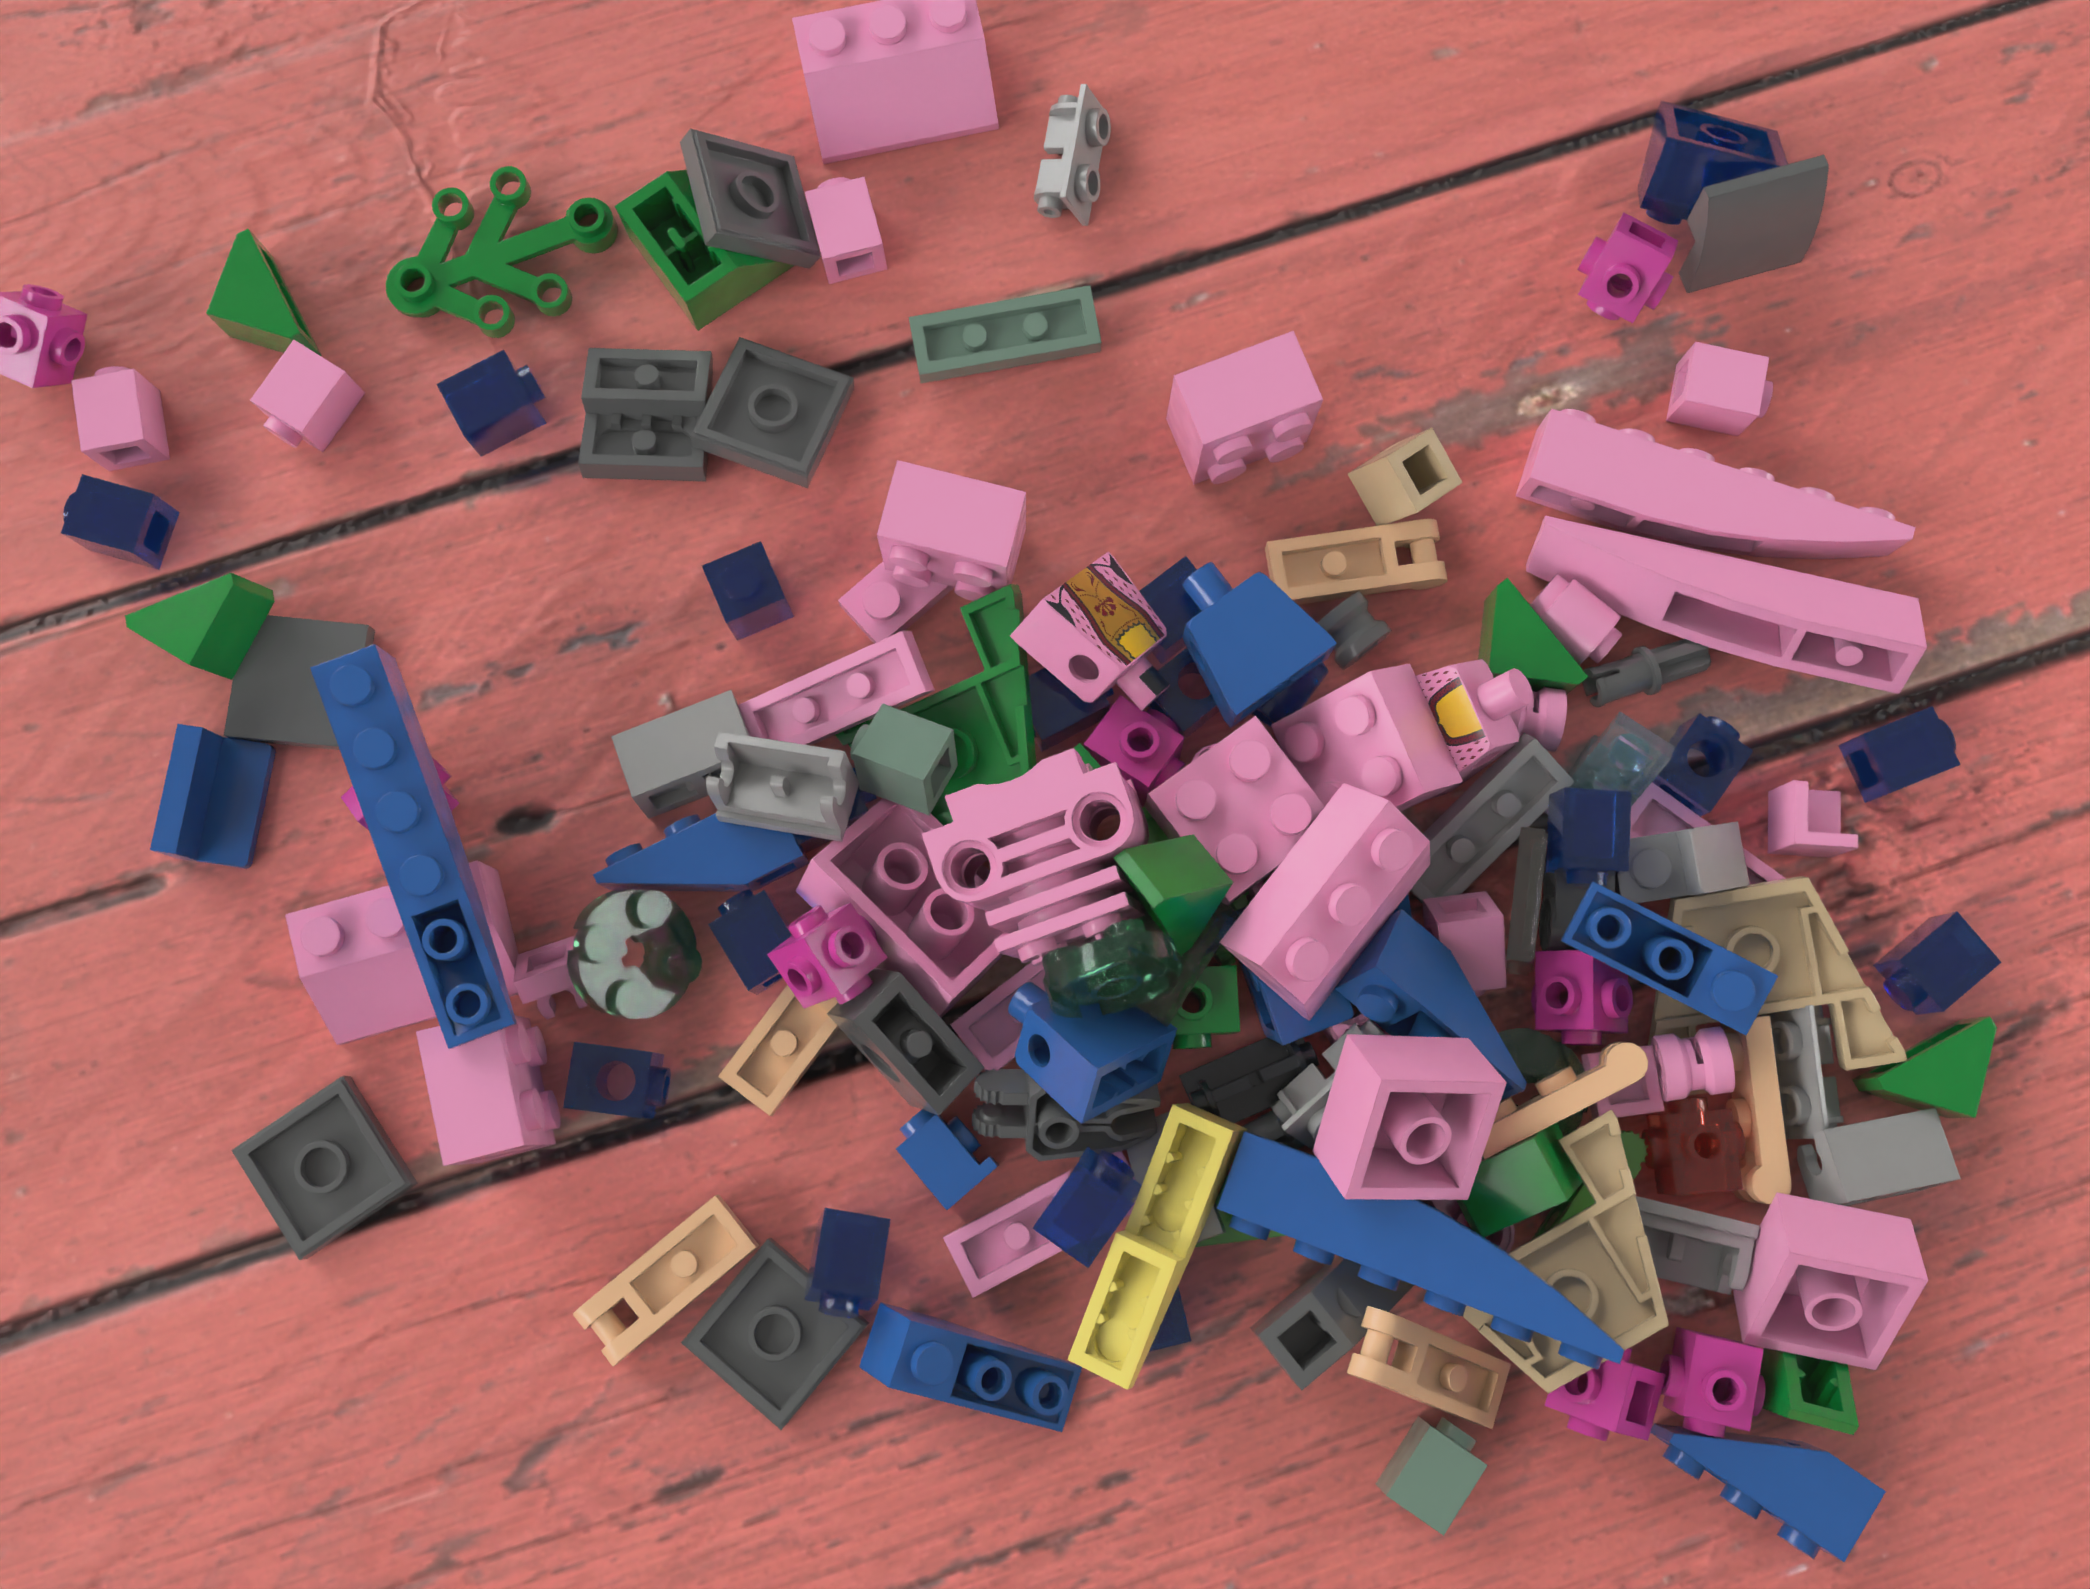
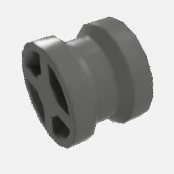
M1357 592L1344 600L1318 622L1336 641L1334 660L1342 670L1350 667L1365 656L1392 631L1385 621L1375 620L1368 612V600L1361 592Z

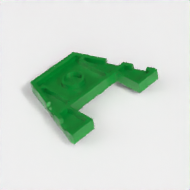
M1009 584L960 607V611L984 666V671L900 709L953 729L958 766L931 812L943 826L953 822L945 796L976 784L991 785L1011 781L1024 775L1036 765L1027 652L1010 637L1024 620L1022 593L1019 585ZM873 718L835 736L843 746L849 745L851 748L859 728L864 724L870 725Z

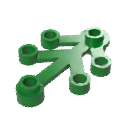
M512 166L501 167L490 178V189L494 198L466 254L446 261L458 231L467 228L472 223L474 208L465 193L460 189L452 187L442 189L433 198L432 210L437 218L418 256L405 258L390 270L386 280V293L393 306L404 315L424 318L435 315L441 310L477 325L488 337L501 338L509 334L515 324L514 313L507 302L497 295H487L478 300L455 289V287L478 280L536 304L538 309L547 316H560L567 312L572 304V293L565 280L553 273H546L537 277L512 266L572 243L586 253L595 254L603 252L610 248L617 238L618 226L608 205L596 198H582L575 201L568 208L564 218L503 240L517 210L525 206L530 200L531 187L521 170ZM513 181L520 183L515 193L510 195L501 193L505 184ZM450 204H462V209L458 214L454 216L444 215L445 209ZM590 214L598 215V219L593 225L588 227L579 225V221L583 217ZM418 278H425L421 289L414 292L407 291V287L412 281ZM550 288L561 289V295L557 300L553 302L542 301V296L546 290ZM495 309L503 310V316L499 322L495 324L485 323V317L488 312Z

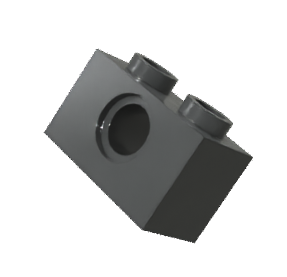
M874 968L868 973L873 983L866 990L844 1004L840 1005L837 1003L827 1014L910 1106L940 1115L985 1067L900 972Z

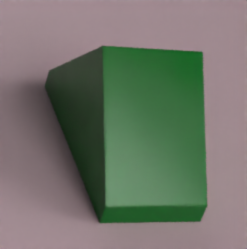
M249 229L238 233L206 314L232 338L282 353L286 351L293 340H296L322 356L271 253Z
M229 573L125 615L126 627L188 665L232 680L275 602L273 590L234 573Z
M1506 578L1498 584L1484 601L1478 660L1483 659L1488 664L1494 678L1515 668L1527 678L1532 691L1538 692L1543 687L1563 689L1567 695L1587 679L1588 675L1512 582Z
M1194 834L1127 848L1113 857L1143 909L1180 955H1183L1192 948L1234 883Z
M1990 1016L1961 1019L1906 1049L1907 1061L1876 1066L1852 1080L1860 1092L1919 1110L1936 1108L1938 1115L1945 1118H1976L1997 1027Z
M1557 1123L1487 1159L1482 1157L1468 1200H1456L1471 1230L1486 1237L1567 1201L1583 1181L1558 1143V1140L1564 1136Z
M1763 1348L1759 1374L1763 1376L1765 1381L1763 1409L1786 1418L1854 1435L1859 1424L1848 1364Z

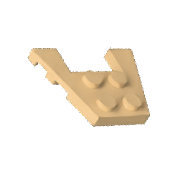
M1798 876L1712 893L1670 898L1668 920L1778 975L1758 1015L1805 1008L1808 1005L1828 1004L1839 1067L1848 1071L1907 1061L1903 1046L1899 1039L1893 1036L1879 1011L1881 1007L1870 987L1864 984L1848 955L1849 949L1808 877ZM1656 990L1648 1046L1651 1045V1037L1674 1033L1681 1039L1695 1036V1027L1697 1025L1719 1021ZM1704 1089L1691 1091L1688 1096L1707 1092Z
M1610 1110L1558 1140V1143L1595 1203L1509 1252V1254L1561 1292L1625 1351L1669 1326L1650 1246L1645 1235L1635 1195L1636 1191L1621 1139L1618 1119L1614 1112ZM1466 1306L1463 1317L1548 1394L1593 1369L1558 1354L1561 1341L1535 1331L1530 1343L1513 1338L1490 1328L1493 1315ZM1603 1358L1601 1364L1607 1361V1359Z

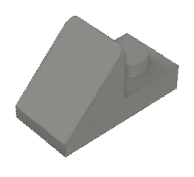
M1738 821L1610 842L1616 856L1615 893L1635 903L1687 895H1700L1750 885Z

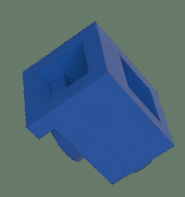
M922 1109L899 1129L907 1139L896 1150L946 1210L951 1208L999 1166L991 1155L982 1163L973 1155L982 1145L958 1116H955L947 1123L941 1115Z

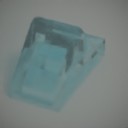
M1619 712L1600 737L1596 735L1591 737L1568 772L1575 782L1544 812L1574 832L1590 830L1598 832L1606 838L1671 760L1675 746L1627 715Z

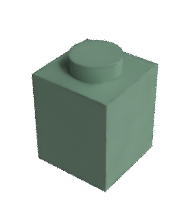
M886 704L881 705L870 725L864 724L859 728L853 739L850 751L860 790L926 815H930L958 766L953 729Z
M1418 1416L1377 1480L1376 1485L1387 1497L1444 1536L1488 1465L1470 1452L1477 1442L1474 1438L1443 1417L1435 1428Z

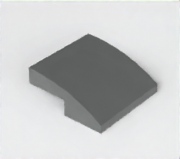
M1825 155L1704 187L1687 219L1695 243L1679 271L1686 292L1698 291L1800 263L1814 238L1824 204L1829 169Z
M589 348L581 395L586 412L578 461L582 477L706 481L709 453L692 447L691 434L712 394L713 358L711 351Z

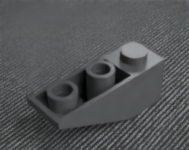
M1336 1255L1332 1265L1325 1264L1250 1328L1289 1378L1303 1390L1350 1351L1366 1335L1367 1329L1361 1327L1367 1306L1389 1312L1414 1285L1400 1280L1397 1291L1379 1286L1357 1276L1361 1264Z

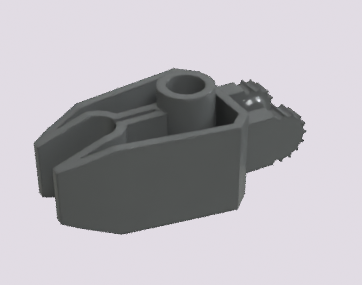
M986 1069L985 1072H980L979 1076H976L974 1093H976V1097L980 1098V1101H985L986 1103L977 1105V1109L973 1110V1130H976L978 1134L984 1135V1137L1025 1138L1026 1151L1038 1161L1121 1152L1157 1133L1154 1108L1160 1107L1161 1103L1157 1084L1081 1124L1023 1069H1000L999 1071Z

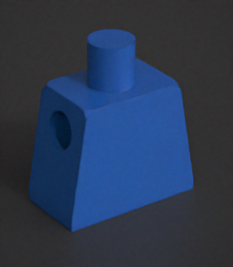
M1209 562L1192 573L1182 583V587L1201 610L1199 614L1186 623L1182 637L1224 721L1230 729L1327 660L1337 644L1326 630L1261 572L1255 573L1233 589L1215 564Z
M1082 981L1052 996L1034 983L1028 982L1015 992L1008 1007L1009 1014L1023 1024L1015 1052L1017 1065L1081 1124L1161 1082L1177 1028L1167 1021L1098 984L1088 981Z

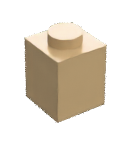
M1429 428L1391 445L1348 473L1350 480L1376 526L1389 524L1418 513L1463 483L1433 428Z

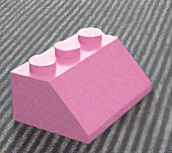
M880 0L792 18L823 164L999 129L985 38L976 0Z
M1343 783L1219 943L1301 1016L1310 1021L1429 867L1430 841L1389 800Z
M882 798L846 829L842 842L833 840L811 859L796 892L812 908L821 905L826 913L851 902L857 913L872 925L876 933L877 942L888 957L875 968L900 972L938 1016L942 1018L1004 955L997 952L993 939L1009 933L989 927L985 913L989 911L953 899L941 888L936 879L922 834L943 825L931 813L926 815ZM983 864L979 866L975 873L976 888L984 884L989 877L990 871Z
M478 860L470 862L471 873L482 903L509 997L518 995L513 983L518 950L498 870ZM389 885L285 914L299 978L337 1045H343L437 1018Z

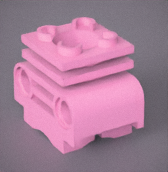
M1074 748L1041 760L1024 775L1011 781L991 785L976 784L945 796L953 822L922 834L936 879L943 891L953 899L989 911L985 913L989 927L1009 933L993 939L997 952L1021 960V963L1031 961L1033 966H1038L1070 954L1067 943L1084 937L1087 939L1095 936L1097 944L1116 939L1133 931L1130 920L1145 915L1140 902L1128 894L1133 892L1113 858L1124 849L1146 845L1149 840L1148 823L1133 781L1131 779L1125 781L1116 762L1094 770L1089 763L1085 764L1080 754ZM1110 815H1120L1121 822L1115 835L1107 840L1098 841L1097 829L1102 820ZM990 861L991 870L989 877L984 884L976 888L974 880L976 870L984 862Z

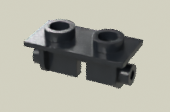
M1266 1037L1179 1075V1078L1191 1105L1236 1123L1270 1108L1269 1105L1280 1100L1277 1095L1280 1090L1284 1089L1311 1063L1319 1066V1061L1309 1041L1305 1042L1303 1038L1286 1045H1281Z

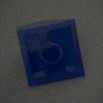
M1661 101L1656 113L1638 184L1640 208L1646 209V214L1654 220L1665 224L1679 225L1683 219H1688L1704 187L1788 165L1778 131Z

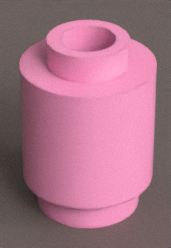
M1556 574L1530 604L1579 665L1588 656L1596 663H1599L1622 636V633L1614 627L1621 616L1575 579L1569 583L1559 574Z

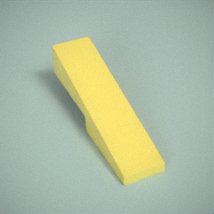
M1189 1103L1172 1104L1125 1230L1115 1234L1067 1360L1127 1390L1134 1386L1233 1163L1243 1133L1247 1131L1246 1128Z

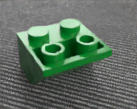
M687 170L666 171L615 205L629 238L697 331L795 266L706 246Z

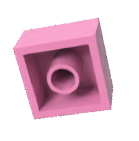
M1294 331L1174 375L1166 420L1193 485L1207 479H1211L1213 484H1220L1244 473L1247 469L1246 465L1265 457H1268L1270 462H1279L1299 453L1304 448L1303 443L1308 440L1323 398Z
M897 460L877 532L885 570L893 571L892 577L895 580L915 587L927 588L930 586L931 581L955 587V594L971 601H975L1011 584L1026 530V492Z
M1410 664L1369 671L1271 725L1282 751L1324 806L1327 805L1343 783L1387 799L1401 812L1463 782Z
M1256 716L1148 793L1144 805L1168 839L1194 834L1234 882L1219 904L1222 910L1271 875L1325 807Z
M515 1015L517 1024L453 1049H448L440 1026L416 1031L443 1166L483 1163L556 1144L553 1129L560 1128L559 1107L553 1091L544 1090L540 1065H544L547 1062L546 1046L539 1027H531L529 1018Z
M1347 1034L1313 1147V1153L1319 1159V1162L1344 1199L1468 1200L1507 1082L1469 1038Z
M1777 1192L1759 1227L1758 1237L1754 1241L1745 1287L1742 1291L1733 1289L1742 1342L1753 1346L1876 1370L1928 1282L1911 1219Z

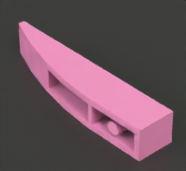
M1551 409L1539 425L1516 493L1517 497L1632 535L1694 549L1754 557L1837 559L1888 556L1910 541L1916 528L1895 521V516L1886 510L1875 507H1862L1858 509L1836 502L1835 497L1825 490L1812 487L1800 489L1775 482L1774 476L1764 470L1756 468H1741L1738 470L1715 462V458L1711 454L1699 449L1683 448L1677 450L1656 443L1652 435L1641 430L1630 428L1616 430L1597 424L1591 415L1575 409H1564L1561 411Z
M1544 517L1526 563L1527 572L1547 582H1550L1556 574H1559L1569 583L1575 579L1618 614L1655 629L1709 648L1775 667L1900 694L1927 649L1918 598L1554 517Z

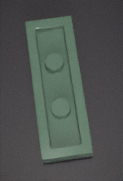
M1090 285L909 317L921 384L1101 352L1102 342Z

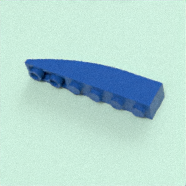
M376 644L310 667L448 1049H453L517 1024L471 869L396 658Z
M1244 1131L1217 1207L1221 1211L1232 1214L1229 1227L1266 1241L1271 1230L1296 1239L1293 1248L1294 1252L1323 1264L1332 1265L1335 1255L1359 1263L1361 1266L1358 1277L1397 1291L1400 1280L1426 1289L1423 1302L1463 1317L1466 1306L1493 1315L1490 1328L1513 1338L1530 1343L1535 1331L1561 1341L1558 1354L1580 1364L1599 1369L1603 1358L1620 1364L1624 1350L1612 1337L1561 1292L1501 1247L1439 1209L1420 1200L1344 1199L1316 1156L1255 1133Z

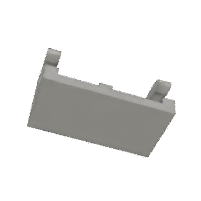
M732 690L611 736L631 796L648 819L708 796L706 788L707 776L720 778L721 761L717 759L714 750L719 731L750 736Z
M719 731L714 750L717 759L721 761L720 778L710 776L706 778L707 793L717 808L716 817L718 821L843 841L859 786V781L845 751Z
M1936 1108L1824 1129L1813 1133L1816 1151L1822 1162V1170L1818 1165L1817 1154L1811 1144L1798 1146L1797 1148L1798 1165L1809 1199L1843 1206L1918 1192L1961 1179Z
M1636 1196L1658 1278L1728 1295L1731 1294L1732 1289L1741 1291L1744 1289L1749 1274L1754 1241L1758 1237L1759 1225Z

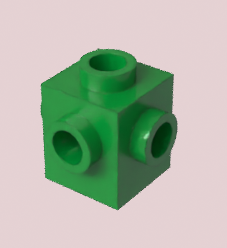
M1206 955L1168 957V969H1157L1154 972V985H1143V1009L1177 1028L1173 1049L1211 1048V1035H1228L1240 1032L1236 965L1207 967ZM1189 992L1197 997L1199 1001L1197 1013H1189L1182 1008L1180 1004L1181 993Z

